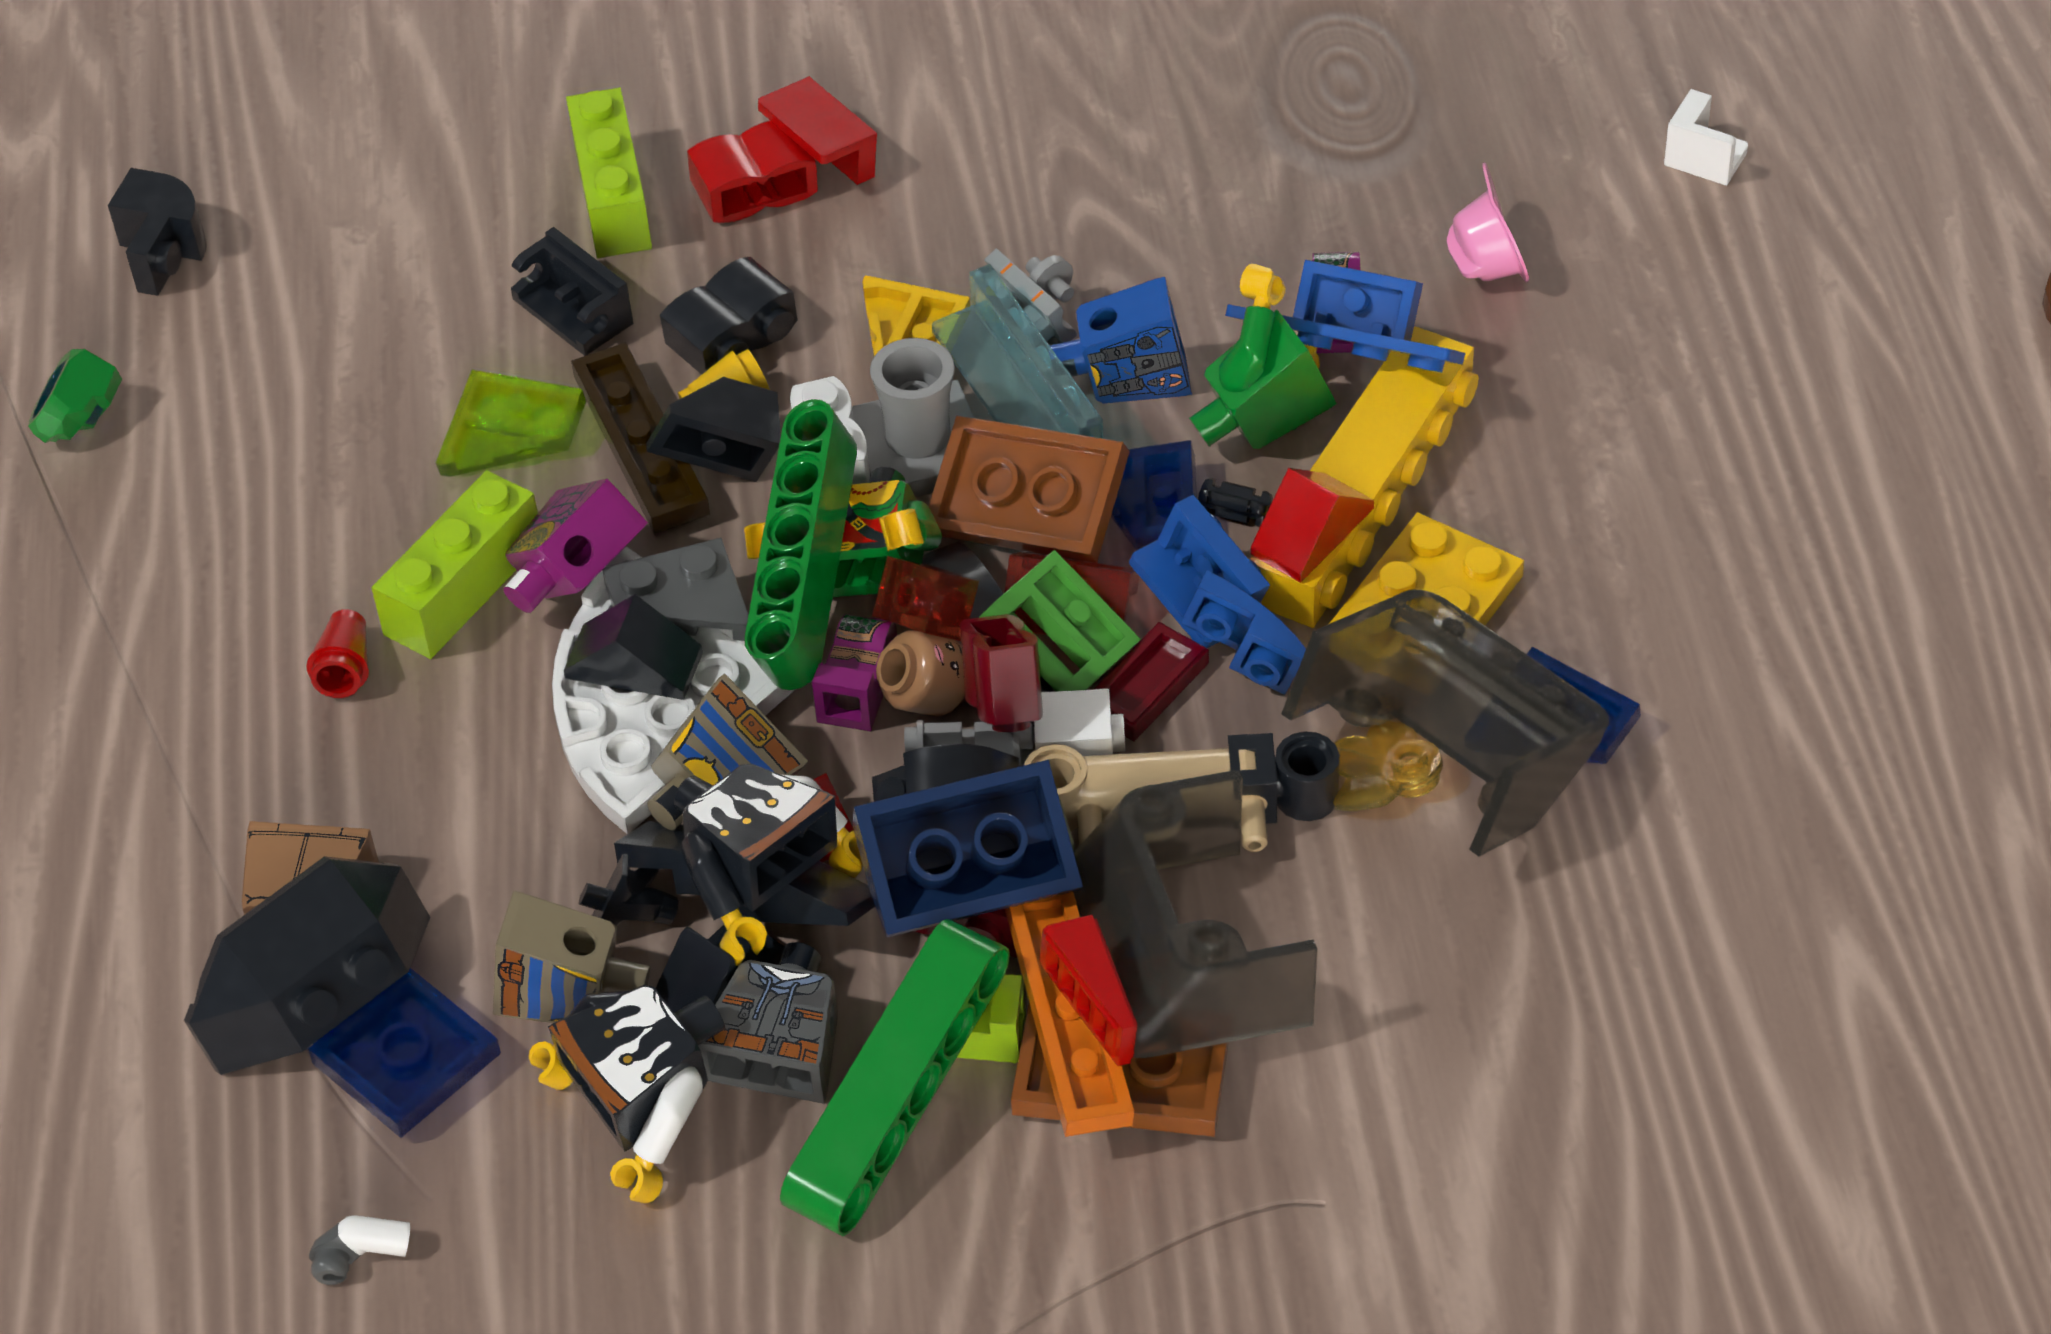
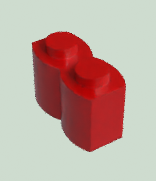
M771 121L755 125L741 135L727 134L708 138L687 150L690 181L709 216L715 223L739 221L756 214L764 207H784L805 200L818 191L815 159Z

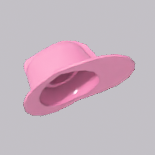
M1483 163V171L1488 189L1459 211L1453 218V224L1449 229L1446 240L1449 253L1461 274L1466 278L1478 277L1482 281H1492L1520 274L1522 279L1528 282L1529 276L1525 263L1504 220L1487 164Z

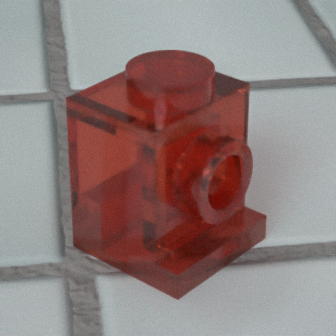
M887 556L872 616L924 632L925 634L961 641L960 623L964 619H970L979 581L936 566Z

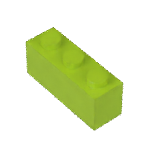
M621 87L566 96L596 258L652 249L645 199Z
M486 470L371 587L383 635L432 659L516 571L508 562L506 551L538 514L534 493Z

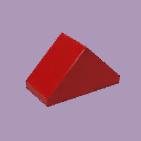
M1288 468L1251 545V555L1301 583L1374 509V500L1326 473Z

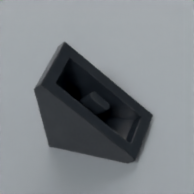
M634 594L583 624L563 671L565 679L684 700L702 657L703 650L699 642L638 595Z

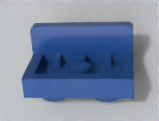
M1194 495L1175 503L1158 540L1134 551L1129 560L1130 566L1192 640L1205 648H1209L1219 643V641L1205 637L1200 632L1182 624L1181 621L1206 570L1229 581L1260 603L1270 586L1263 577L1259 567L1245 556L1224 531L1219 520L1210 514Z

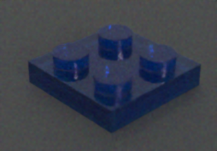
M411 968L408 973L308 1048L313 1065L400 1138L406 1135L501 1054L498 1039Z

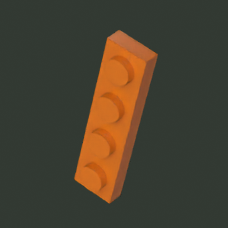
M1070 892L1005 908L1065 1137L1132 1126L1134 1108L1122 1066L1115 1064L1051 980L1040 962L1043 929L1050 924L1080 917L1074 893Z

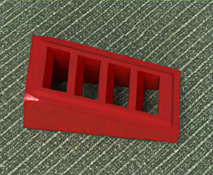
M1088 915L1046 926L1042 931L1040 962L1043 968L1117 1066L1130 1064L1131 1058L1134 1055L1138 1024L1097 918L1094 919L1093 915Z

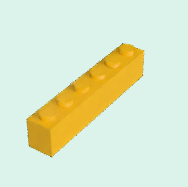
M1414 326L1411 341L1465 353L1463 365L1445 362L1443 373L1407 366L1410 354L1396 351L1389 353L1387 360L1383 362L1310 470L1326 473L1373 499L1374 509L1301 583L1251 556L1250 560L1259 567L1263 577L1270 584L1261 601V604L1268 610L1314 628L1327 607L1331 609L1336 608L1344 594L1348 575L1354 566L1362 567L1366 563L1373 547L1375 534L1381 525L1388 527L1393 522L1399 509L1401 495L1407 485L1415 486L1419 482L1426 466L1427 455L1434 445L1440 447L1446 441L1451 430L1453 416L1459 406L1466 408L1471 403L1479 380L1478 374L1473 373L1474 347Z

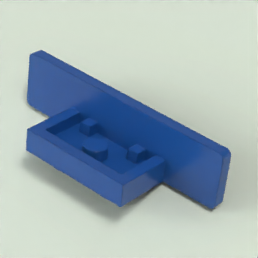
M1305 260L1293 317L1282 315L1293 331H1298L1297 336L1304 345L1331 350L1333 339L1352 342L1351 354L1381 361L1387 360L1389 350L1410 354L1407 366L1443 373L1445 362L1463 365L1465 353L1411 341L1423 283ZM1228 304L1225 316L1243 320L1246 308Z

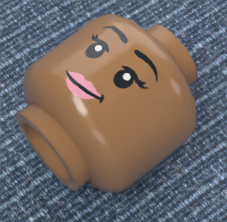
M909 630L897 635L881 652L876 668L877 680L885 700L894 708L939 717L952 712L962 702L965 696L962 646L955 639Z

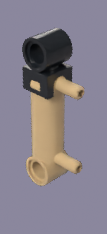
M1309 731L1294 733L1283 739L1276 749V755L1274 752L1273 733L1228 735V748L1082 756L1077 750L1069 746L1052 744L1040 747L1032 752L1024 765L1049 760L1057 793L1061 800L1070 832L1078 828L1079 854L1087 860L1099 859L1105 853L1103 819L1231 812L1232 825H1240L1243 848L1251 852H1257L1264 849L1268 844L1266 824L1277 823V806L1286 816L1295 820L1313 821L1322 819L1333 811L1337 805L1339 794L1340 754L1337 746L1329 737L1318 732Z

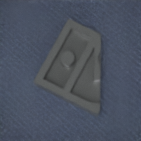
M722 538L605 567L602 570L612 607L636 594L690 636L697 635L698 627L732 630L733 640L745 641L748 612Z

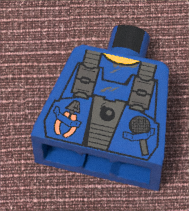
M1165 277L1156 278L1081 304L1076 310L1080 339L1048 346L1055 380L1088 373L1095 398L1103 404L1192 395L1186 353Z

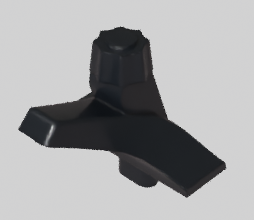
M622 854L606 888L586 883L578 904L595 909L592 916L610 921L615 926L623 920L653 921L670 925L677 914L679 900L678 897L664 891L648 888L660 869L638 868L635 871L631 870L628 866V855Z

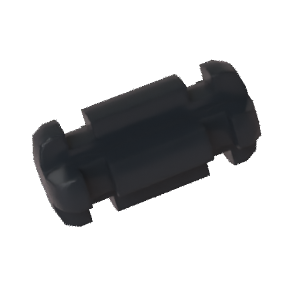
M1214 478L1204 480L1199 491L1198 500L1208 512L1209 509H1214L1215 516L1246 524L1249 523L1250 518L1255 519V526H1261L1273 501L1272 494L1268 491H1263L1262 495L1259 496L1255 495V488L1223 481L1221 486L1215 485L1216 479Z

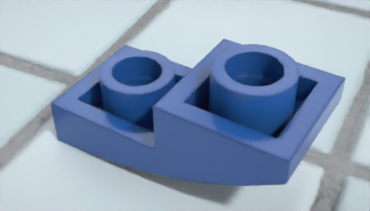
M1206 570L1181 623L1200 632L1211 640L1219 641L1235 649L1236 653L1230 663V669L1247 676L1259 685L1267 686L1285 695L1305 660L1308 650L1296 635L1264 605L1229 581Z

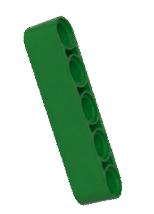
M817 399L807 400L795 406L788 413L783 423L745 631V647L773 684L782 690H795L810 683L814 678L819 663H822L857 457V444L831 406L825 401Z
M950 919L942 920L935 927L791 1165L781 1188V1205L841 1236L849 1234L856 1227L998 989L1008 967L1009 948Z

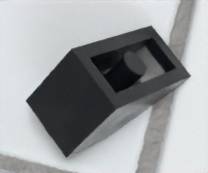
M722 377L670 404L648 439L646 450L649 453L757 482L780 444L778 392Z

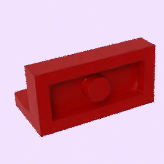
M810 76L758 98V111L820 164L831 162L856 185L875 177L877 132Z

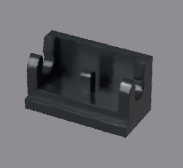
M552 227L545 232L546 237L521 252L513 261L511 266L519 273L526 271L533 264H535V268L528 276L522 277L511 287L512 298L581 354L586 356L634 324L628 286L619 276L555 227Z

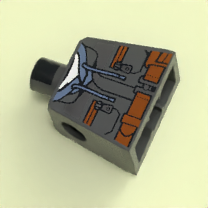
M792 942L784 946L778 965L754 960L740 963L715 1005L724 1021L725 1030L698 1045L703 1057L708 1081L822 1104L825 1103L830 1078L838 1009L834 979L827 974L817 973L821 963V955L816 949L804 943Z

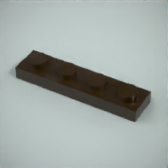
M626 342L571 360L574 378L653 533L656 534L710 515L708 498L691 465L649 453L646 450V443L664 414Z

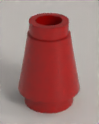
M342 609L334 612L307 660L306 668L311 683L321 694L331 698H346L353 695L368 679L366 621L356 611Z

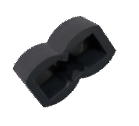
M751 257L740 258L726 265L705 286L696 287L683 293L673 300L660 314L665 344L701 375L731 351L736 355L747 349L752 352V350L761 349L782 340L798 321L794 293Z

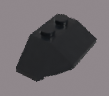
M324 856L216 936L200 977L194 1004L189 1005L184 1022L214 1070L220 1075L301 1053L409 972L431 917L401 866L394 863H376Z

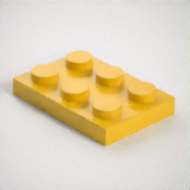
M1417 512L1324 629L1323 647L1424 695L1432 697L1523 577L1524 560Z

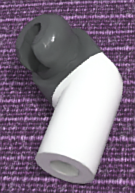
M356 1215L346 1217L316 1239L311 1247L309 1259L313 1262L311 1265L313 1277L322 1284H339L347 1278L349 1265L365 1252L405 1257L409 1243L410 1223Z

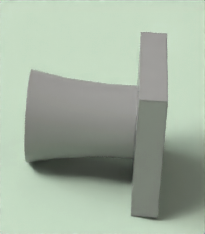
M906 338L894 341L879 350L870 365L871 379L879 400L852 406L853 421L859 425L866 439L870 477L872 471L879 467L896 469L904 476L905 481L909 483L915 497L933 493L956 415L974 418L958 379L952 381L954 360L949 351L937 342L923 338Z

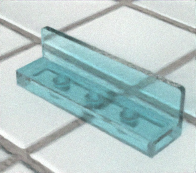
M991 264L969 272L971 306L932 323V332L940 344L949 351L954 364L994 421L1103 439V419Z

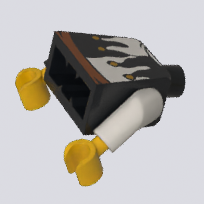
M744 764L737 767L714 785L697 776H690L680 784L676 791L674 806L675 809L683 813L685 838L682 842L681 850L693 883L713 920L721 918L727 929L721 939L720 948L733 957L736 966H739L745 958L743 947L736 937L746 939L756 955L764 947L767 937L765 926L753 917H743L739 907L743 905L753 912L831 851L832 853L829 857V865L853 878H856L862 871L863 864L854 831L849 833L844 827L848 820L835 806V796L823 791L810 777L780 775L754 764Z
M643 985L630 991L589 993L578 1002L566 1018L548 1026L553 1044L546 1041L534 1044L529 1050V1060L531 1065L544 1070L538 1077L539 1082L544 1085L561 1090L574 1082L624 1152L633 1147L636 1153L635 1158H624L613 1165L610 1172L611 1180L614 1186L627 1189L633 1184L636 1175H638L637 1183L630 1192V1200L645 1204L650 1203L659 1196L663 1186L662 1173L654 1164H661L666 1159L708 1082L703 1057L698 1045L725 1030V1024L716 1006L706 995L674 1013L653 986Z

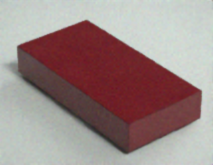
M1158 622L1094 689H1109L1111 714H1123L1125 737L1135 742L1209 664V649L1165 624Z

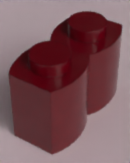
M1009 614L964 619L960 623L967 703L977 707L979 719L992 725L994 731L1018 732L1028 729L1031 726L1030 721L1040 720L1043 716L1037 637L1033 633L1025 631L1022 619Z

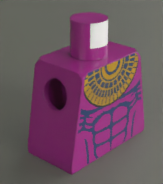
M608 478L557 490L506 551L508 562L518 571L503 588L506 597L520 610L531 613L544 598L580 592L648 522Z

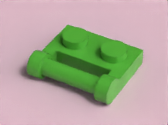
M1055 550L999 597L980 616L988 617L1009 614L1018 617L1014 612L1020 607L1080 668L1078 672L1073 674L1037 637L1040 676L1055 692L1088 690L1141 640ZM1024 624L1025 631H1028V632L1033 633V632Z

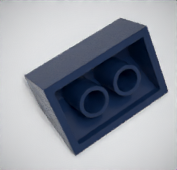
M1049 760L854 807L852 825L868 887L886 937L936 926L945 919L952 921L965 919L1082 890L1083 888Z

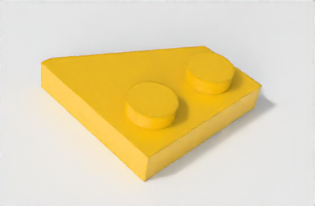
M867 275L864 276L862 280L873 356L886 345L906 338H923L937 342L952 355L971 315L970 297Z

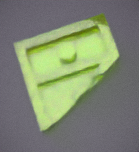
M471 370L435 462L440 475L451 477L568 451L586 405L583 390L575 387Z

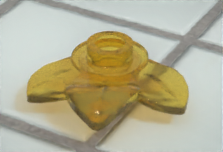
M1401 722L1373 723L1368 729L1366 737L1353 735L1340 738L1334 742L1340 754L1339 775L1346 778L1334 798L1333 805L1335 810L1357 811L1374 809L1389 804L1397 796L1405 798L1419 797L1432 791L1440 781L1443 759L1439 748L1431 742L1418 740L1415 730Z

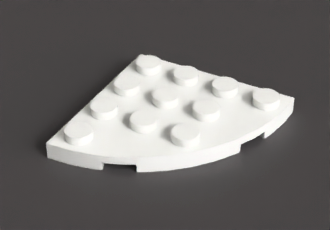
M625 547L606 567L643 557ZM601 571L582 594L583 605L574 617L570 628L564 629L561 634L554 661L552 681L553 705L562 748L573 774L587 796L602 813L626 834H629L651 815L647 802L665 786L651 768L652 763L719 677L725 673L765 716L794 690H782L774 685L747 651L745 641L733 640L732 630L698 627L697 635L691 636L702 645L703 654L684 700L565 679L563 670L583 624L612 608L604 582L603 571Z

